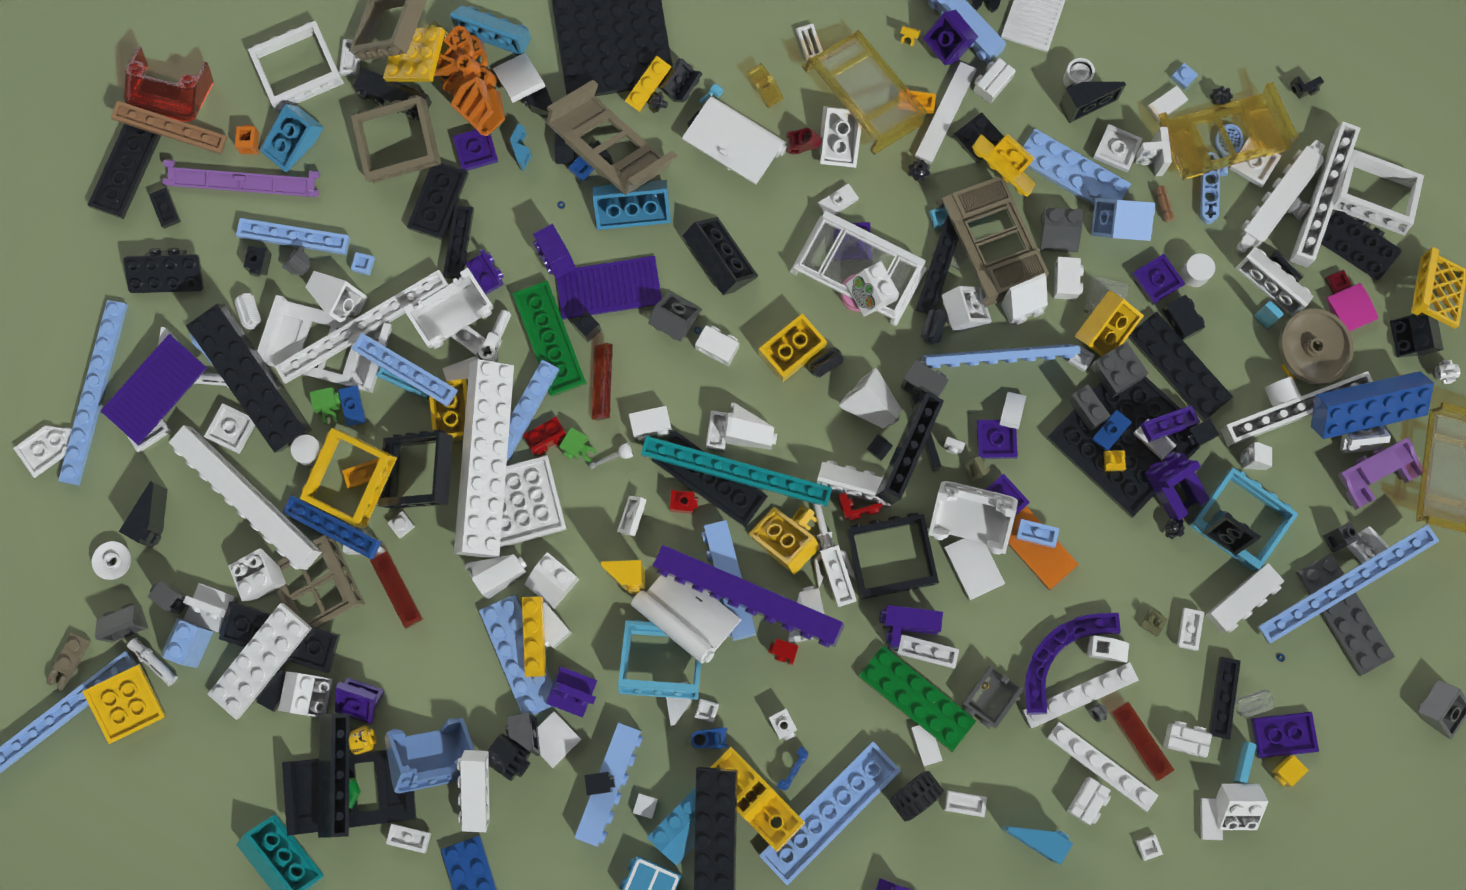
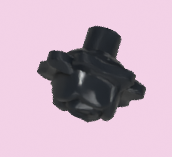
M1220 86L1212 90L1210 98L1214 105L1218 104L1221 107L1224 104H1230L1233 94H1231L1230 88L1225 89L1224 86Z
M656 92L649 99V107H651L652 113L659 112L661 108L666 109L668 107V102L664 101L662 92Z
M914 160L913 164L908 166L910 170L908 174L915 181L919 179L924 181L925 177L930 175V165H927L924 160H920V162Z
M1173 519L1167 521L1164 528L1166 531L1165 536L1170 539H1174L1176 536H1183L1185 529L1183 525L1184 520Z

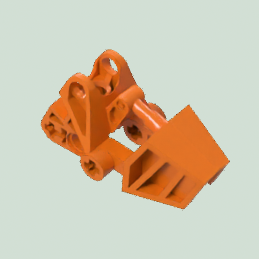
M458 25L443 40L449 46V49L444 55H439V66L434 76H439L440 80L444 83L443 89L452 95L453 100L450 105L481 135L488 136L505 120L501 93L493 88L497 84V77L486 69L488 57L482 40L475 35H470L469 30ZM482 56V62L479 64L476 59Z

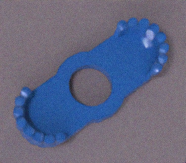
M801 746L797 751L800 758L792 768L786 781H779L776 786L778 789L786 791L792 784L793 779L808 757L809 752Z

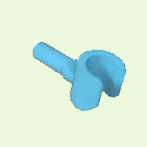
M717 84L712 85L708 94L702 97L699 102L701 104L704 103L713 94L716 97H720L723 93V88Z

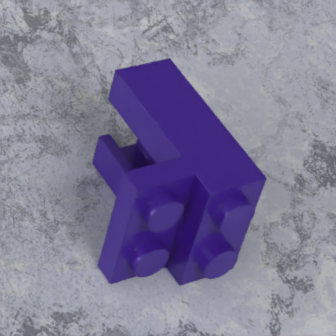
M1171 452L1165 456V460L1154 463L1149 467L1150 470L1144 473L1170 519L1181 520L1188 515L1186 510L1188 507L1195 503L1201 506L1210 500L1195 471L1201 468L1199 462L1187 459L1184 453ZM1177 483H1180L1189 499L1185 503H1182L1173 487Z
M887 605L880 612L879 623L883 624V629H890L886 632L885 644H889L888 649L896 650L900 646L901 631L937 635L938 632L940 633L943 612Z

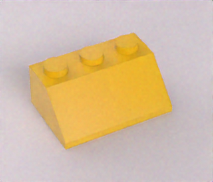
M1109 290L1074 337L1102 357L1122 345L1144 315L1125 299Z
M641 560L601 562L605 572L626 592H630V595H637L640 591H646L645 567Z

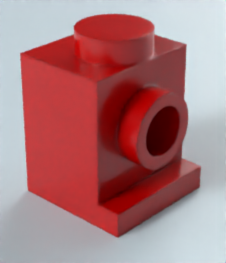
M671 490L670 512L694 514V509H698V497H695V492ZM682 498L688 500L686 504H682L680 501Z
M776 638L775 643L771 642L768 653L774 655V659L785 663L786 660H789V665L793 666L799 646Z

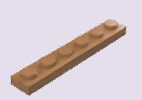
M120 101L116 102L111 116L114 121L222 155L227 141V136Z

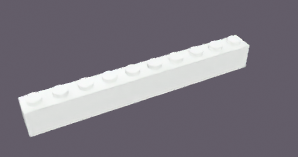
M183 425L169 441L174 447L173 451L177 455L183 456L186 459V464L199 472L198 475L203 480L209 481L212 484L211 488L215 492L221 493L225 497L224 501L237 509L236 512L242 518H247L251 522L249 525L254 530L260 531L263 534V539L273 544L281 556H286L293 568L307 570L322 553L194 428Z

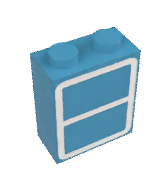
M638 855L636 859H631L627 868L630 873L628 878H623L619 889L676 890L682 874Z

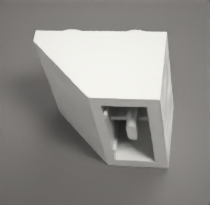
M257 549L228 565L242 601H256L286 584L280 566L262 549Z
M286 671L278 711L314 717L326 714L333 679Z
M1221 784L1216 797L1218 829L1258 830L1268 804L1260 784Z

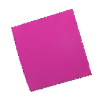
M1361 283L1326 297L1330 312L1346 325L1349 332L1379 319L1374 305Z

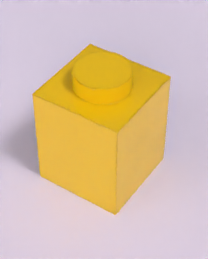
M1288 755L1271 772L1275 775L1274 779L1282 787H1293L1309 770L1295 755Z

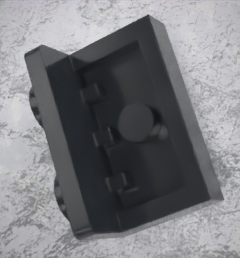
M679 58L660 86V89L673 102L683 103L689 98L691 91L699 83L702 73L701 71H694L684 59Z

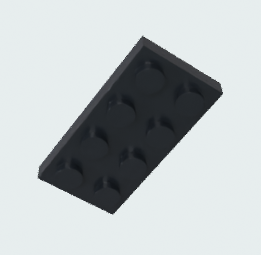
M443 163L430 167L407 228L443 240L453 216L454 207L458 203L469 175L468 171Z

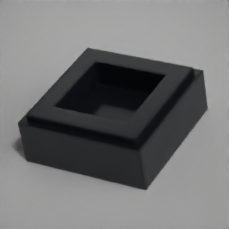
M878 434L866 451L882 461L893 445Z

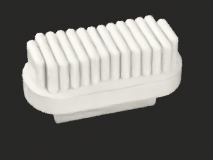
M243 293L235 299V306L241 324L247 329H255L262 320L257 310L255 298L251 293Z

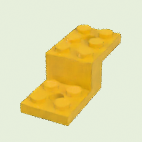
M732 747L710 767L738 770L737 812L776 852L805 824L794 810ZM776 817L782 819V825L779 828L772 827V820Z

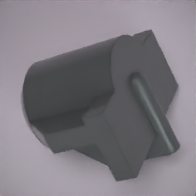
M301 245L298 249H294L282 268L291 274L304 275L311 266L309 256L303 252L305 247Z

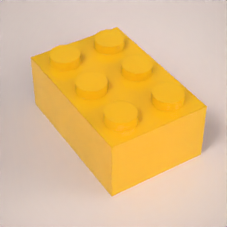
M802 313L762 345L758 350V355L777 377L784 382L824 350L827 341Z
M467 379L444 381L457 389L458 392L448 407L429 396L432 431L435 429L439 431L445 430L446 434L453 435V442L463 441L468 381Z

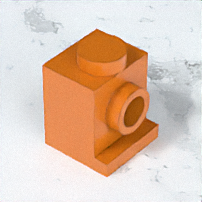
M248 124L237 126L235 148L240 154H259V131L256 127Z

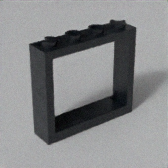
M435 429L432 433L420 431L419 434L405 433V436L393 434V437L383 438L382 450L397 457V460L378 499V506L388 509L448 505L453 435L446 434L445 430L439 431ZM436 443L432 494L397 497L401 447Z
M909 513L905 518L893 516L889 517L888 521L873 520L869 522V525L864 526L861 523H857L847 529L846 532L861 600L933 586L939 583L924 514ZM918 524L929 577L865 589L854 536Z

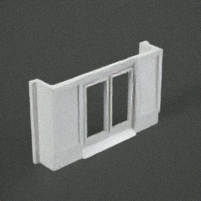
M276 295L257 352L267 366L275 368L276 365L304 349L312 322L331 326L330 334L337 330V328L339 329L351 322L354 318L346 317V320L338 322L323 310L288 302L283 296ZM384 323L383 327L369 334L368 337L387 348L392 325ZM350 349L343 374L324 370L327 360L320 363L317 368L314 367L302 374L347 387L358 385L359 390L373 393L377 380L376 375L380 366Z

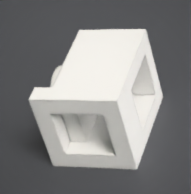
M787 709L768 718L779 740L784 738L787 741L796 736L794 732L797 731V728ZM782 722H786L788 724V728L783 730L781 729L780 724Z

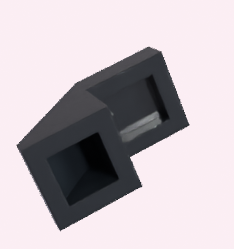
M555 132V164H572L574 162V150Z

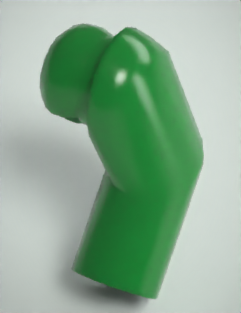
M349 777V808L352 809L360 795V788L357 781Z

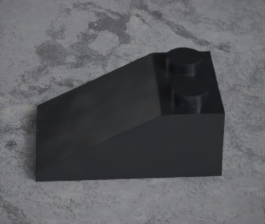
M1081 82L1077 85L1073 83L1066 88L1059 105L1069 123L1117 101L1126 83Z
M150 481L118 532L150 548L157 545L161 540L164 527L168 489Z
M1221 509L1212 516L1203 531L1204 535L1234 555L1239 554L1261 537L1249 529L1247 524L1237 521L1229 512L1222 511Z

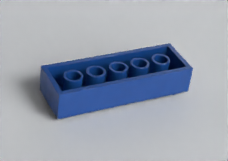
M1419 371L1316 394L1311 428L1321 438L1326 439L1427 416L1434 382Z

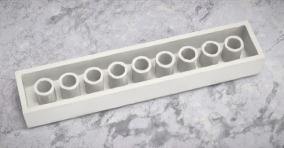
M480 359L473 361L469 365L454 554L494 558L500 554L514 365Z

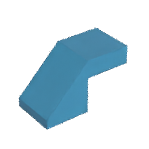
M517 124L510 142L520 169L524 171L532 154L530 148L522 145L527 135L525 127Z

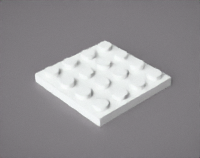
M548 455L506 466L500 548L567 530Z

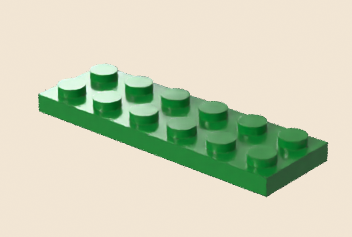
M548 280L512 293L538 364L544 360L560 369L548 389L550 396L553 397L587 384Z
M884 646L879 649L858 676L951 752L955 750L977 721Z

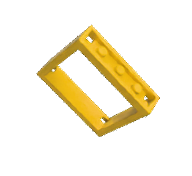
M331 428L325 437L326 441L323 448L317 455L318 459L310 470L309 479L302 488L300 499L355 527L366 528L397 457L342 430ZM340 439L380 458L353 517L314 498Z

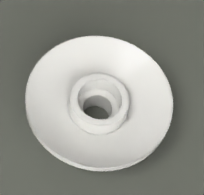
M116 541L103 543L95 550L92 556L94 572L106 580H115L122 577L128 571L131 564V554L128 548ZM116 558V564L112 565V560Z

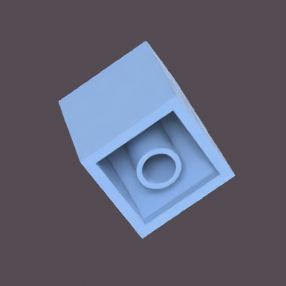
M1095 198L1091 235L1151 241L1155 203Z
M177 617L161 655L163 658L177 664L198 668L214 631Z

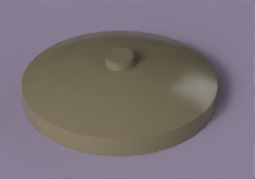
M1322 309L1300 311L1285 322L1279 335V353L1284 365L1296 378L1303 382L1315 385L1332 382L1344 375L1351 365L1354 353L1351 334L1346 325L1337 316Z

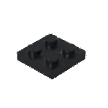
M982 112L953 134L956 141L976 163L983 159L978 157L972 148L980 135H983L994 146L1004 137Z

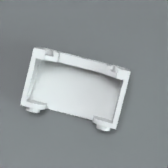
M468 268L460 272L459 280L453 279V283L424 301H418V306H412L410 303L403 308L428 348H439L444 344V340L482 317L484 319L492 314L493 305Z
M943 481L938 491L928 535L937 540H943L949 535L986 543L991 553L1006 554L1018 500L1012 496Z

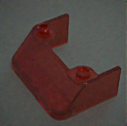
M137 46L126 66L125 103L185 122L194 120L214 83L208 63L204 62L197 76L186 74L179 79L178 83L145 76L148 64L142 47Z

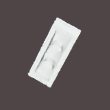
M839 545L819 551L837 607L856 602L857 600Z
M901 635L897 654L955 669L959 649Z

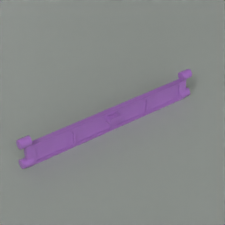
M164 159L163 166L168 167V178H163L162 180L163 185L319 197V190H315V178H320V171H309V178L175 168L174 160Z

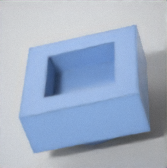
M1184 63L1172 75L1171 79L1185 90L1198 74Z
M356 252L351 271L370 276L375 257Z

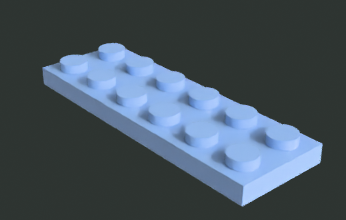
M1037 129L1033 130L1023 146L1035 158L1027 168L1095 206V198L1122 200L1131 185L1128 181Z
M512 595L479 610L521 713L530 712L532 715H535L553 707L545 704L553 685L547 668L546 676L525 677L522 608L516 595Z

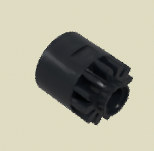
M501 733L488 749L489 767L509 781L514 780L516 775L522 777L531 763L527 760L531 752L504 733Z

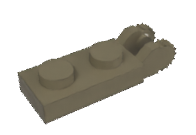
M70 633L52 668L53 670L46 680V684L53 685L59 674L63 673L64 675L60 678L57 689L61 691L65 689L70 678L74 676L91 641L77 634Z

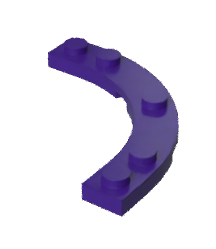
M1119 613L1088 614L1074 618V620L1059 625L1041 641L1032 655L1026 673L1025 701L1027 715L1047 714L1046 677L1056 656L1065 647L1078 639L1092 635L1120 634Z

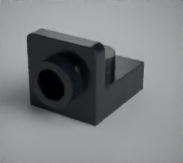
M1348 522L1323 535V538L1333 553L1360 539V536L1352 523Z

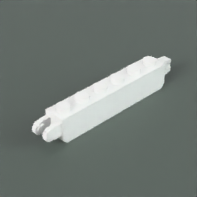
M1315 140L1310 146H1306L1303 151L1299 149L1292 158L1295 160L1292 165L1289 163L1282 171L1285 174L1282 179L1278 177L1272 185L1274 190L1271 193L1268 191L1261 200L1264 202L1262 206L1257 205L1251 213L1253 218L1250 221L1246 220L1240 229L1243 231L1239 237L1242 239L1236 246L1238 253H1245L1251 246L1259 247L1267 239L1324 162L1321 155L1325 148L1323 143Z

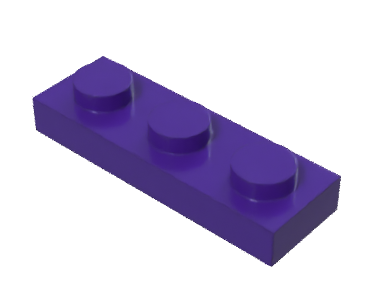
M1191 405L1143 422L1140 427L1148 442L1196 426L1200 423V420Z

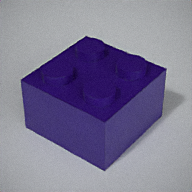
M952 10L942 14L923 37V40L944 65L956 63L978 38V35L957 10Z
M553 223L533 233L536 240L533 244L540 259L543 260L549 275L553 273L555 278L558 279L576 269L571 255Z

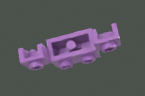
M1409 438L1387 449H1384L1382 446L1372 452L1373 456L1368 458L1365 455L1357 459L1356 465L1338 474L1347 490L1345 494L1355 510L1376 499L1368 485L1397 470L1404 483L1426 473L1415 454L1413 444Z

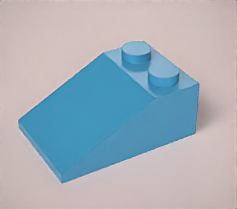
M285 104L262 144L260 151L284 172H288L313 146L324 127L299 106Z
M1011 826L1002 827L1003 831L1056 864H1062L1073 845L1069 841L1070 837L1060 830L1053 832Z

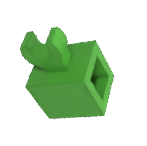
M333 387L310 392L312 409L315 413L322 414V421L328 424L327 418L333 416V421L338 422V416L333 411L340 410L339 404L341 399L339 392Z
M572 427L559 446L561 451H563L562 455L571 460L573 457L578 460L582 454L585 461L591 462V459L586 454L590 451L596 454V450L593 447L587 446L589 442L588 437Z

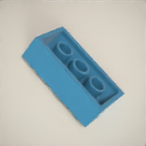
M460 6L450 14L454 27L458 25L465 27L469 30L470 35L477 36L482 42L517 55L525 53L531 39L527 27L520 24H512L504 18L498 19L487 12L484 14L471 6Z
M667 180L648 181L627 195H624L615 185L593 187L597 230L671 223Z
M696 787L647 837L676 866L695 847Z

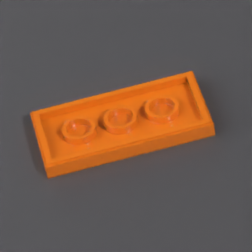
M1026 506L1015 515L1008 545L1045 587L1051 590L1079 564L1058 541L1056 542V547L1051 548L1016 539L1021 519L1042 524Z

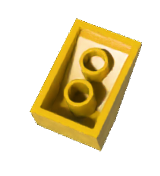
M773 507L748 534L793 575L820 548L812 534L776 507Z

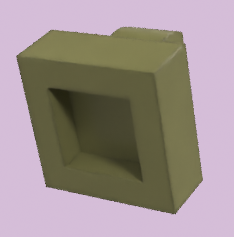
M980 456L973 458L963 465L971 482L977 481L990 471L989 468H985L983 464L985 459H981Z
M1149 609L1140 627L1157 637L1168 619Z

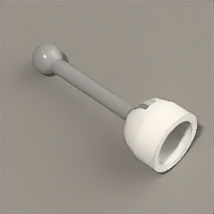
M627 442L620 446L618 453L596 462H589L588 467L594 469L597 465L618 456L623 459H629L634 455Z

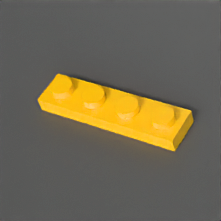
M543 596L522 597L525 677L546 676Z

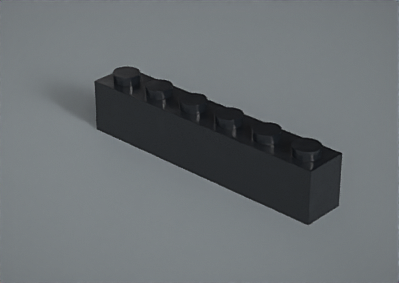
M928 391L918 398L875 494L876 497L891 505L901 500L944 400Z
M350 714L319 715L318 838L349 836Z

